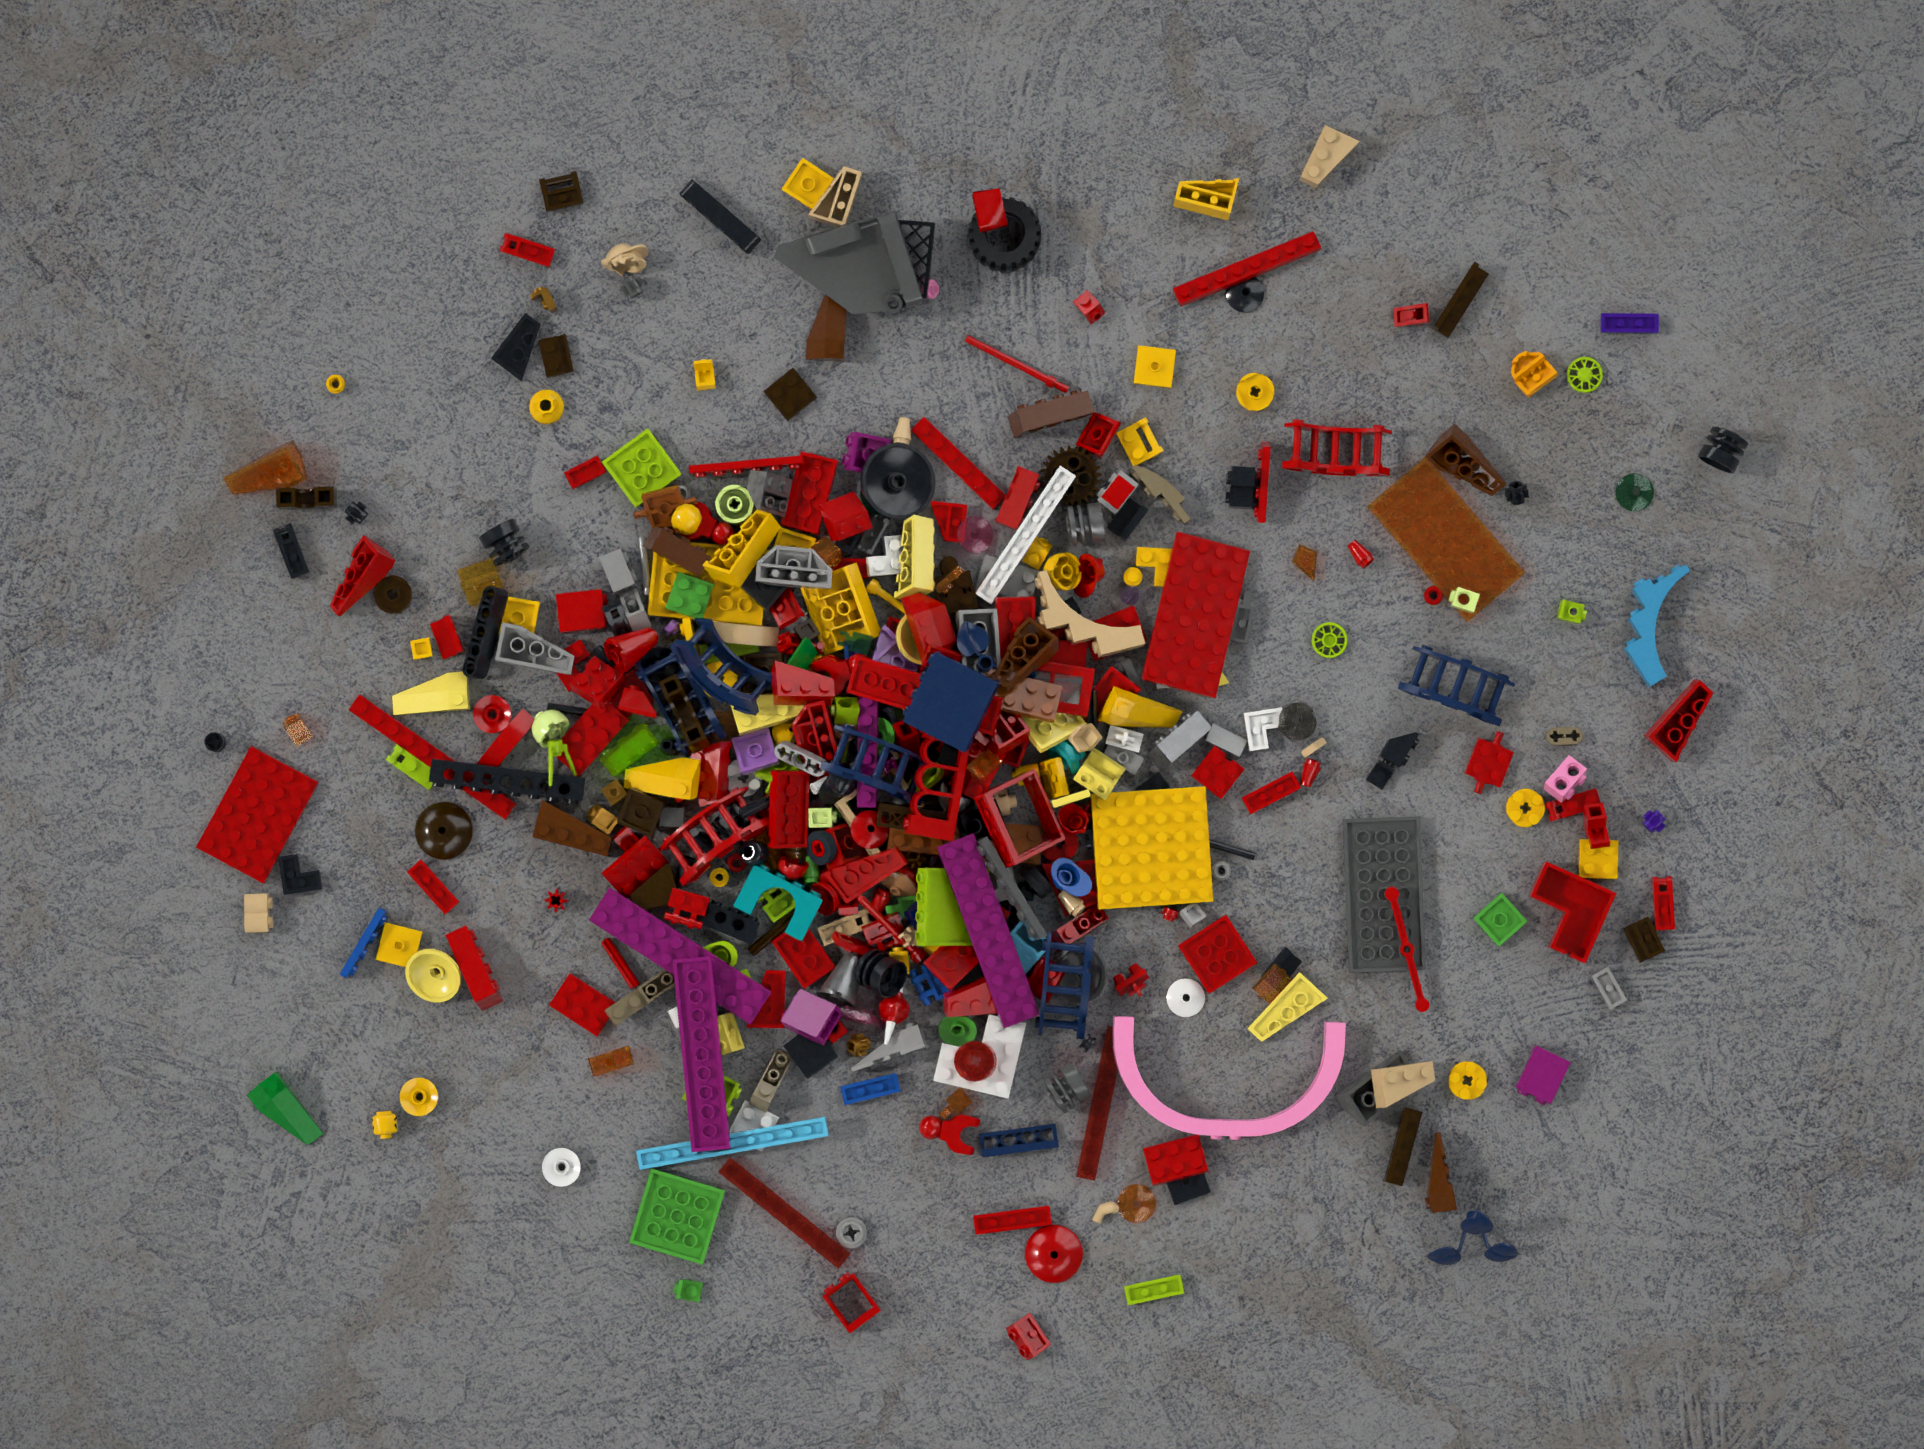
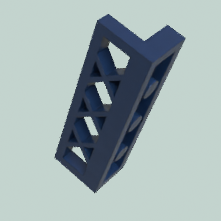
M1056 1124L979 1134L982 1157L1059 1147ZM1052 1128V1140H1044L1039 1135L1044 1129ZM1033 1130H1040V1131H1039L1038 1134H1036ZM1026 1131L1036 1135L1030 1143H1026L1020 1138ZM1021 1132V1134H1020L1019 1136H1017V1135L1014 1134V1133ZM1006 1134H1012L1017 1138L1012 1145H1006L1001 1141ZM996 1135H1002L1000 1139L996 1137ZM992 1136L997 1140V1143L992 1148H985L983 1137ZM1018 1140H1020V1141L1022 1142V1144H1016V1143H1017ZM999 1142H1000L1002 1145H1004V1146L996 1147V1146L999 1144Z

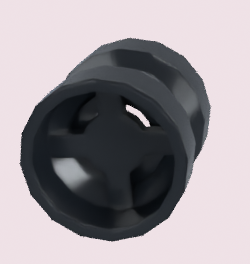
M212 732L205 737L204 744L208 750L220 752L226 746V739L222 734Z

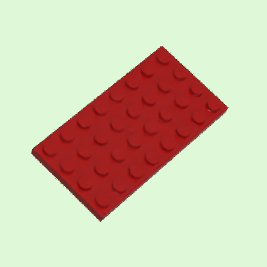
M1178 531L1175 533L1141 680L1213 699L1216 698L1250 555L1249 550Z

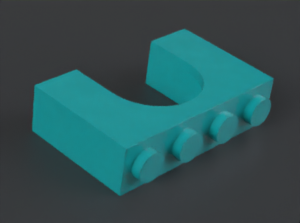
M762 864L758 867L754 865L733 906L751 915L765 891L771 888H783L793 896L795 901L794 915L784 933L803 941L823 902L820 899L821 895L813 890L810 893L804 891V886L795 881L793 884L787 882V877L778 872L776 875L769 873L770 868Z

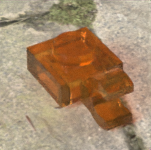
M958 1088L946 1099L949 1105L939 1114L943 1119L953 1111L959 1114L972 1101L961 1088Z

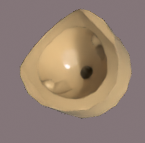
M1004 789L993 795V798H996L1002 816L1011 815L1010 808L1017 807L1016 794L1008 795L1007 789Z

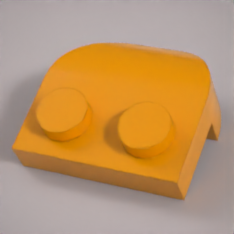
M1524 351L1518 354L1512 361L1511 374L1514 383L1527 398L1558 376L1557 371L1545 359V356L1538 351L1536 353Z

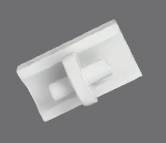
M1110 725L1105 744L1139 753L1144 734Z

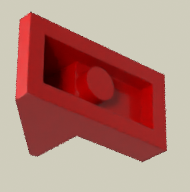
M1428 303L1393 308L1394 327L1424 326L1429 323Z

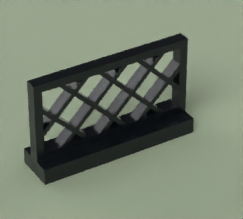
M898 220L900 227L901 225H909L913 229L904 239L911 248L909 255L914 252L920 259L913 265V268L917 267L921 262L926 266V272L920 277L916 272L915 274L917 281L924 285L923 299H928L936 223ZM923 226L930 227V234L924 239L917 232ZM916 233L922 241L915 247H912L907 240ZM922 244H925L928 248V253L921 258L915 250Z

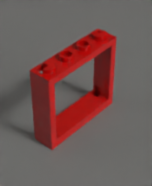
M1035 769L1023 772L973 797L1006 868L1014 866L1066 839ZM1023 781L1048 840L1018 855L992 795Z

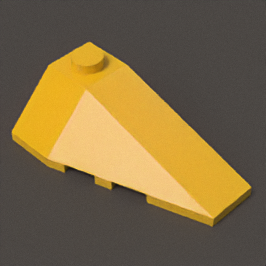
M1114 686L1097 719L1119 727L1172 728L1177 724L1182 710Z
M681 757L625 769L624 788L629 789L633 787L643 792L673 798L695 799L698 796L701 760Z

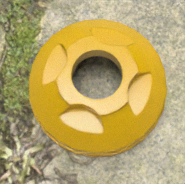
M541 390L531 398L529 410L537 422L552 424L561 418L564 412V402L557 392ZM543 400L551 402L550 410H541L540 404Z

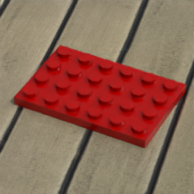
M250 746L196 848L265 884L319 782Z

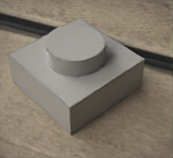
M1191 903L1179 912V915L1190 928L1207 917L1197 903Z

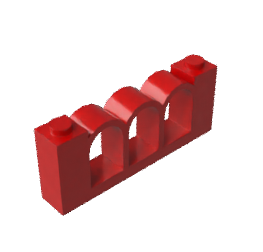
M920 730L922 738H927L922 742L919 749L920 757L925 764L921 765L915 773V783L920 791L916 792L911 798L910 809L912 814H908L904 818V833L953 841L969 751L962 752L958 750L955 767L933 763L927 756V748L932 742L940 740ZM931 767L954 771L950 794L927 789L922 782L923 773ZM925 794L949 797L945 820L921 815L917 809L918 800Z

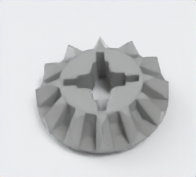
M855 1217L842 1220L836 1229V1237L839 1243L847 1248L859 1247L867 1236L866 1226ZM849 1224L853 1230H860L854 1234L855 1241H853L850 1235H843L849 1231Z

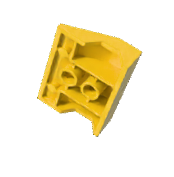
M857 562L832 571L831 589L800 588L811 620L820 632L818 639L819 642L824 644V655L844 649L843 641L863 639L864 642L879 636L881 630Z

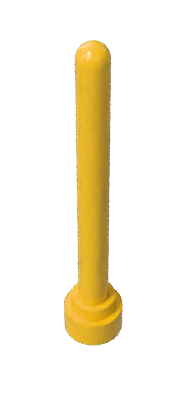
M873 578L866 587L867 592L870 595L877 594L906 614L902 602L883 590L881 585H879L880 582Z

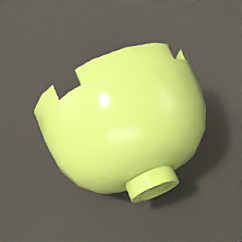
M557 710L541 711L534 718L532 734L541 747L545 748L548 747V740H553L558 736L561 739L569 730L570 723Z

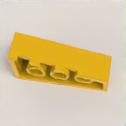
M757 509L740 526L741 530L737 534H732L727 539L729 542L722 549L718 548L712 560L710 562L706 561L702 565L713 579L741 587L781 528L770 513Z

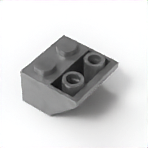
M750 470L747 490L756 509L785 517L793 480L769 472Z

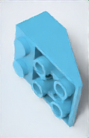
M1020 921L1010 934L1026 974L1044 954L1045 951H1042L1043 939L1046 938L1044 937L1039 940L1031 938L1027 933L1026 924Z

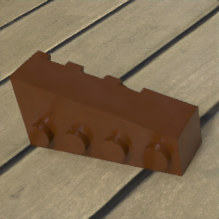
M1081 389L1070 392L1069 396L1064 397L1063 394L1053 396V400L1050 401L1041 399L1035 401V405L1028 406V403L1017 406V410L1008 416L1014 438L1021 437L1028 430L1031 434L1043 429V426L1051 428L1061 424L1062 421L1067 423L1090 416L1094 413L1088 390L1081 392Z
M542 800L533 838L609 857L613 842L612 837Z

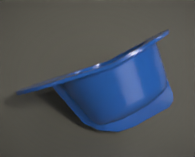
M1059 858L1053 862L1051 874L1055 887L1077 897L1085 896L1090 892L1092 888L1090 877L1074 862L1066 858Z

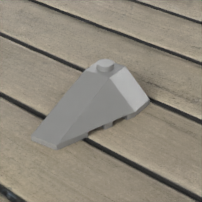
M913 1022L903 1025V1030L892 1036L887 1045L883 1043L851 1068L852 1072L925 1047L919 1026H914Z

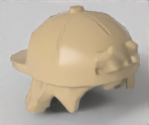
M626 243L618 244L611 248L606 258L602 259L601 262L604 268L616 271L621 276L624 274V271L638 274L647 265L644 258L648 255V248L643 244L635 246Z

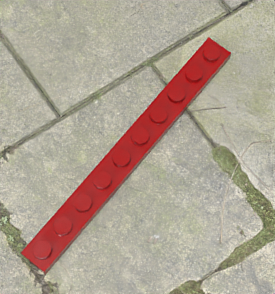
M360 694L349 708L350 712L429 767H431L432 759L454 761ZM447 769L444 771L443 775L446 779H454L455 773L453 770ZM465 772L463 780L467 783L474 780L473 773ZM463 786V791L505 820L517 805L503 794H491L489 789L475 792L471 791V787Z

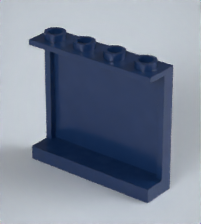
M936 651L935 654L932 653L927 661L929 664L927 671L924 670L919 678L921 683L918 688L914 689L911 695L913 700L910 706L907 705L903 712V722L962 752H967L1001 681L995 678L991 679L941 654V651Z

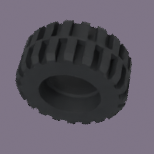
M1002 197L1006 218L1017 221L1023 231L1022 242L1015 250L1010 252L995 250L988 242L987 232L980 233L976 213H974L969 225V245L975 258H978L984 267L988 266L990 270H999L1002 273L1010 270L1014 272L1020 267H1025L1035 257L1041 241V226L1037 215L1034 214V210L1031 207H1027L1025 202L1021 200L1016 201L1012 197H1009V199Z

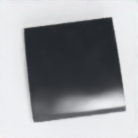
M798 1034L783 1045L807 1079L839 1057L827 1040L824 1045H821Z

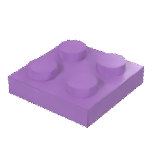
M769 728L732 738L742 775L779 764L778 758L774 753L775 748Z

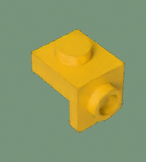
M712 359L694 361L697 391L716 389Z
M1036 536L1022 561L1039 570L1052 545L1048 540Z

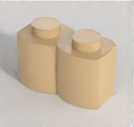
M244 894L245 933L270 932V928H273V917H270V909H273V897H270V894Z

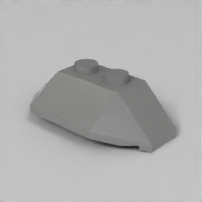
M775 545L757 561L755 581L776 586L831 589L832 569L814 549Z

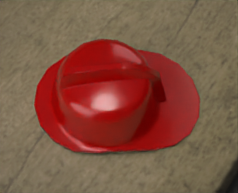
M1086 553L1079 557L1080 566L1078 567L1079 572H1081V579L1076 588H1074L1075 593L1081 598L1089 597L1093 593L1096 583L1100 582L1105 575L1103 559L1094 558Z

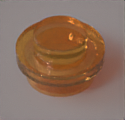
M785 848L787 857L792 859H801L802 854L805 852L802 848Z

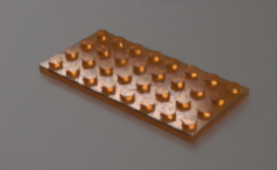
M1426 457L1367 506L1370 512L1434 586L1441 591L1447 601L1451 591H1455L1457 587L1480 594L1474 613L1471 614L1454 608L1466 623L1525 574V571ZM1459 595L1458 601L1460 604L1466 605L1468 598L1465 595Z

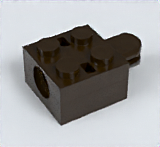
M943 557L940 561L942 576L933 578L937 601L945 604L949 616L955 615L959 610L978 609L970 570L960 572L958 562L954 557Z

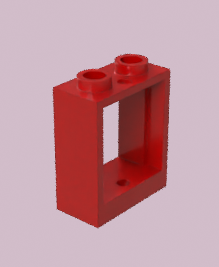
M849 1272L845 1273L839 1278L840 1283L836 1286L832 1283L823 1290L825 1294L822 1295L849 1334L881 1311V1308L854 1272L852 1274H849ZM853 1280L872 1307L849 1323L830 1296Z

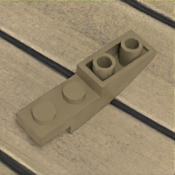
M1137 465L1132 467V477L1137 483L1141 481L1144 485L1143 491L1149 498L1152 496L1155 500L1161 495V502L1166 508L1170 507L1174 512L1172 516L1178 523L1182 522L1185 525L1190 521L1191 518L1180 505L1185 501V498L1172 484L1146 468Z
M664 969L607 1008L605 1013L616 1027L674 987V975Z

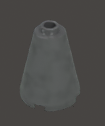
M854 952L844 954L820 988L819 994L823 998L831 1002L833 1000L839 1002L838 1005L844 1007H854L859 987L855 974L860 961V955Z

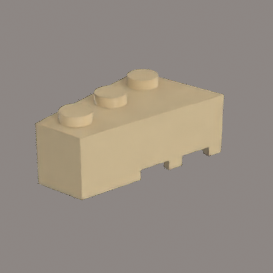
M1325 125L1299 180L1317 188L1358 146L1360 141Z

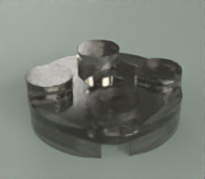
M1302 702L1287 704L1279 715V731L1293 741H1300L1310 737L1314 733L1317 723L1316 718L1312 714V708ZM1299 717V722H1301V725L1296 726L1294 719Z

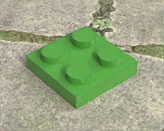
M678 572L666 609L692 618H703L714 584Z
M1500 893L1473 917V920L1498 947L1527 922L1503 893Z

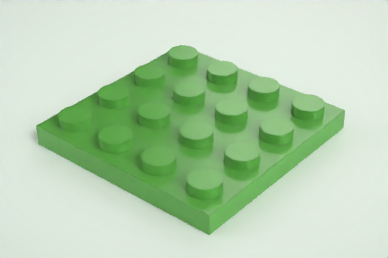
M651 1168L629 1243L703 1265L725 1190Z

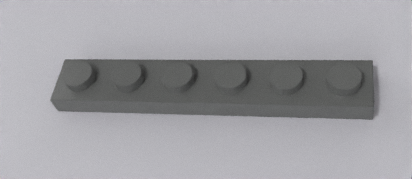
M988 837L978 839L977 850L987 860L988 869L995 873L998 878L996 881L1000 888L1004 889L1007 893L1006 897L1009 903L1015 906L1018 911V918L1026 924L1029 936L1035 940L1047 936Z

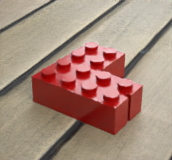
M1545 861L1539 870L1528 897L1562 912V916L1547 948L1562 955L1567 954V957L1585 964L1617 893Z

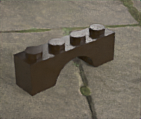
M674 674L660 681L661 689L677 718L682 734L693 754L711 746L678 676Z

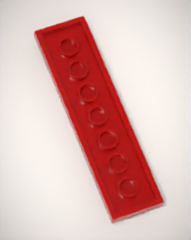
M856 655L847 693L905 710L906 706H910L913 700L911 695L914 689L918 688L921 683L919 681L921 673ZM994 696L980 725L979 732L994 735L1004 701L1003 697Z

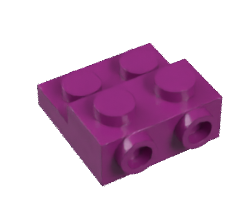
M851 432L845 440V446L848 449L847 454H844L842 457V465H845L844 470L861 473L862 467L870 454L878 448L890 444L891 439L860 432Z

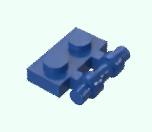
M922 965L923 974L918 975L916 969L909 971L912 978L910 981L912 985H915L919 993L917 995L919 1000H922L924 1006L932 1004L929 996L934 994L938 1001L943 998V993L949 990ZM924 979H927L931 987L928 991L925 990L921 982Z

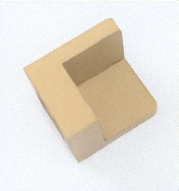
M1089 723L1077 726L1068 737V740L1078 752L1092 750L1103 737L1094 725Z

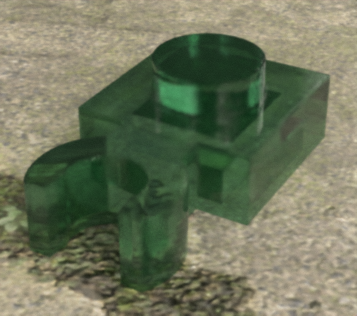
M846 631L839 632L846 639L844 642L837 641L838 645H850L849 651L869 655L873 636L853 632V635L850 636Z

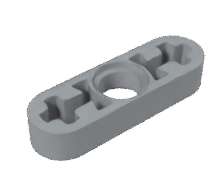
M781 741L774 749L778 759L813 776L819 777L825 773L822 769L818 770L816 765L819 764L821 766L822 761L827 762L824 758L793 743ZM783 747L786 748V749H785V752H787L786 754L783 753V749H782ZM798 754H801L805 757V763H801L798 761Z

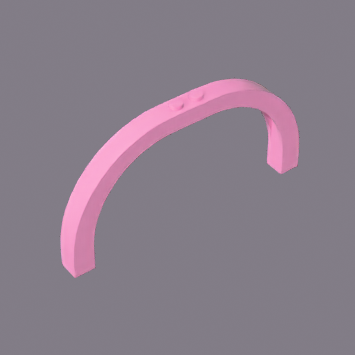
M1113 1016V1050L1119 1074L1126 1088L1138 1104L1157 1120L1183 1132L1211 1136L1210 1139H1222V1136H1230L1231 1140H1241V1136H1262L1287 1129L1305 1119L1324 1101L1336 1082L1342 1066L1346 1023L1324 1021L1322 1059L1318 1072L1307 1091L1286 1109L1274 1115L1258 1119L1196 1118L1176 1112L1161 1103L1147 1088L1137 1068L1133 1046V1016Z

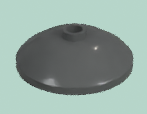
M1094 949L1091 970L1087 969V972L1091 973L1088 1002L1101 994L1107 980L1105 963ZM1062 951L1055 963L1080 966V964H1084V954H1081V952ZM1065 973L1058 986L1078 988V986H1082V976L1075 973ZM1061 994L1069 1001L1080 1003V998L1077 995Z

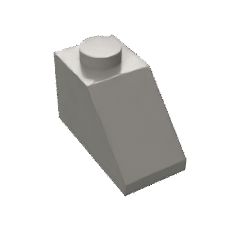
M637 588L619 594L632 630L636 631L652 627Z

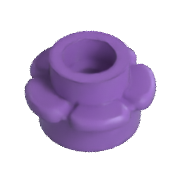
M672 619L664 628L667 636L669 634L674 636L680 629L678 626L679 621L677 622Z

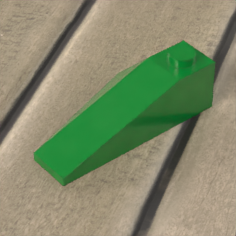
M274 1072L247 1094L258 1111L306 1145H309L324 1134L279 1072Z

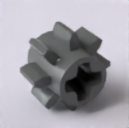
M631 275L621 282L623 286L620 289L625 297L630 295L632 299L643 292L641 287L644 286V283L640 277L635 278L634 275Z

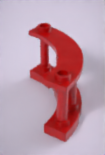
M1293 419L1292 423H1284V427L1294 429L1293 455L1290 461H1282V469L1302 472L1303 469L1311 471L1312 474L1356 476V474H1366L1367 477L1390 476V468L1383 467L1381 463L1382 435L1392 434V430L1385 429L1384 425H1373V428H1342L1307 424L1301 419ZM1301 430L1311 431L1310 460L1308 462L1302 461V458H1300ZM1319 433H1332L1331 462H1329V465L1319 464V461H1317ZM1340 434L1354 435L1353 463H1351V466H1342L1338 462ZM1362 435H1374V453L1371 466H1362L1360 463Z
M747 786L741 789L738 787L734 788L727 796L703 809L672 835L662 840L663 844L658 850L662 852L670 848L684 869V875L679 879L683 886L697 881L711 867L710 862L716 857L721 859L732 851L734 844L741 840L745 843L763 834L769 827L768 817L760 820L755 815L747 817L751 822L750 825L742 829L725 806L735 801L740 808L748 805L743 799L744 794L748 791ZM717 811L720 812L733 831L732 836L726 840L719 838L706 819ZM699 823L714 843V848L707 854L703 853L689 832ZM683 837L697 856V862L690 866L676 845Z

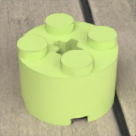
M739 485L726 486L720 491L715 501L718 515L724 522L731 525L743 524L754 513L755 505L748 490ZM733 501L740 503L737 507L738 509L734 510L733 507H730V505H733Z

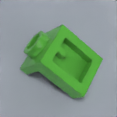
M680 1279L679 1283L675 1282L673 1294H677L676 1299L700 1302L703 1283Z

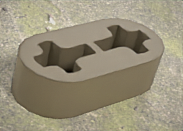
M1577 727L1552 728L1546 733V741L1551 745H1575L1583 739V732ZM1553 731H1556V734L1563 735V738H1558L1554 742L1550 735L1553 734ZM1572 731H1575L1576 734H1579V737L1573 741L1572 738H1566V735L1572 734Z

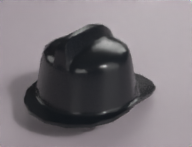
M841 763V767L850 769L851 766L849 764ZM829 774L819 789V798L824 804L833 805L844 796L850 795L855 790L857 781Z

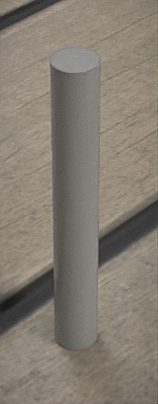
M646 537L638 538L643 588L644 595H649L651 581L647 549L643 547Z

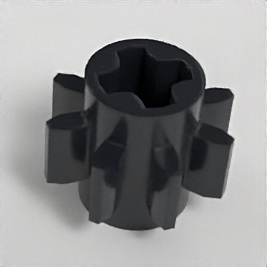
M1520 481L1511 482L1509 488L1504 489L1507 502L1510 501L1513 505L1523 504L1525 498H1529L1527 485H1523Z
M353 501L344 512L348 515L345 519L351 524L355 522L361 524L368 515L365 511L367 506L360 501L357 504Z

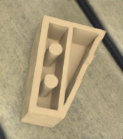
M844 166L808 214L809 219L834 227L847 224L862 179V172Z
M1433 1061L1371 1070L1376 1108H1386L1435 1081Z

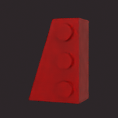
M775 660L771 669L774 705H805L806 703L824 699L826 705L831 706L835 697L833 678Z
M732 741L711 744V746L695 754L688 750L690 758L701 760L698 786L700 807L710 806L728 795L729 777L727 776L728 766H730L731 761L729 759V750L732 747Z

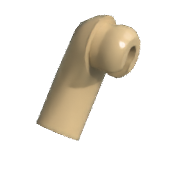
M1112 1201L1100 1204L1092 1220L1101 1224L1105 1215L1118 1213L1119 1206Z

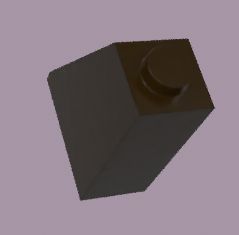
M665 864L630 894L631 899L629 900L646 911L668 905L672 888H677L671 864Z

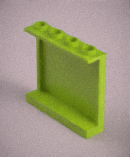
M918 868L916 875L918 892L916 893L917 912L915 916L917 921V931L915 933L917 946H973L945 869Z

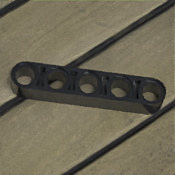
M693 179L679 193L690 205L747 254H750L760 243L761 238Z
M488 586L483 591L462 669L466 677L484 679L488 674L508 600V592L505 589Z

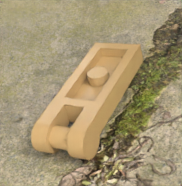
M863 909L858 911V914L843 917L817 928L824 946L834 943L831 937L834 931L848 936L862 931V926L873 922L868 917L869 912ZM861 917L863 924L858 926L855 919Z

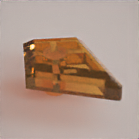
M1299 544L1292 563L1312 581L1315 580L1317 552Z

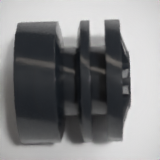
M1713 426L1710 430L1712 435H1708L1706 438L1713 445L1704 444L1698 454V458L1716 469L1733 474L1739 464V460L1733 455L1742 456L1744 454L1742 449L1747 448L1748 442L1730 430Z
M514 519L498 524L479 537L485 549L494 547L495 550L489 554L490 558L499 556L493 561L495 567L514 561L530 548L528 543L518 545L525 540L524 536L514 538V535L520 530Z
M875 948L869 950L860 959L856 968V981L859 985L872 990L883 998H891L902 989L907 977V967L902 961Z

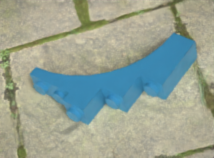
M1678 564L1670 569L1671 574L1665 577L1662 574L1654 579L1655 584L1652 583L1650 578L1646 581L1642 578L1635 582V587L1631 589L1643 610L1637 608L1629 613L1631 617L1627 620L1639 639L1637 640L1634 637L1626 642L1627 647L1624 648V651L1647 687H1651L1667 677L1660 664L1656 650V619L1668 591L1681 577L1690 571L1686 564L1682 567Z

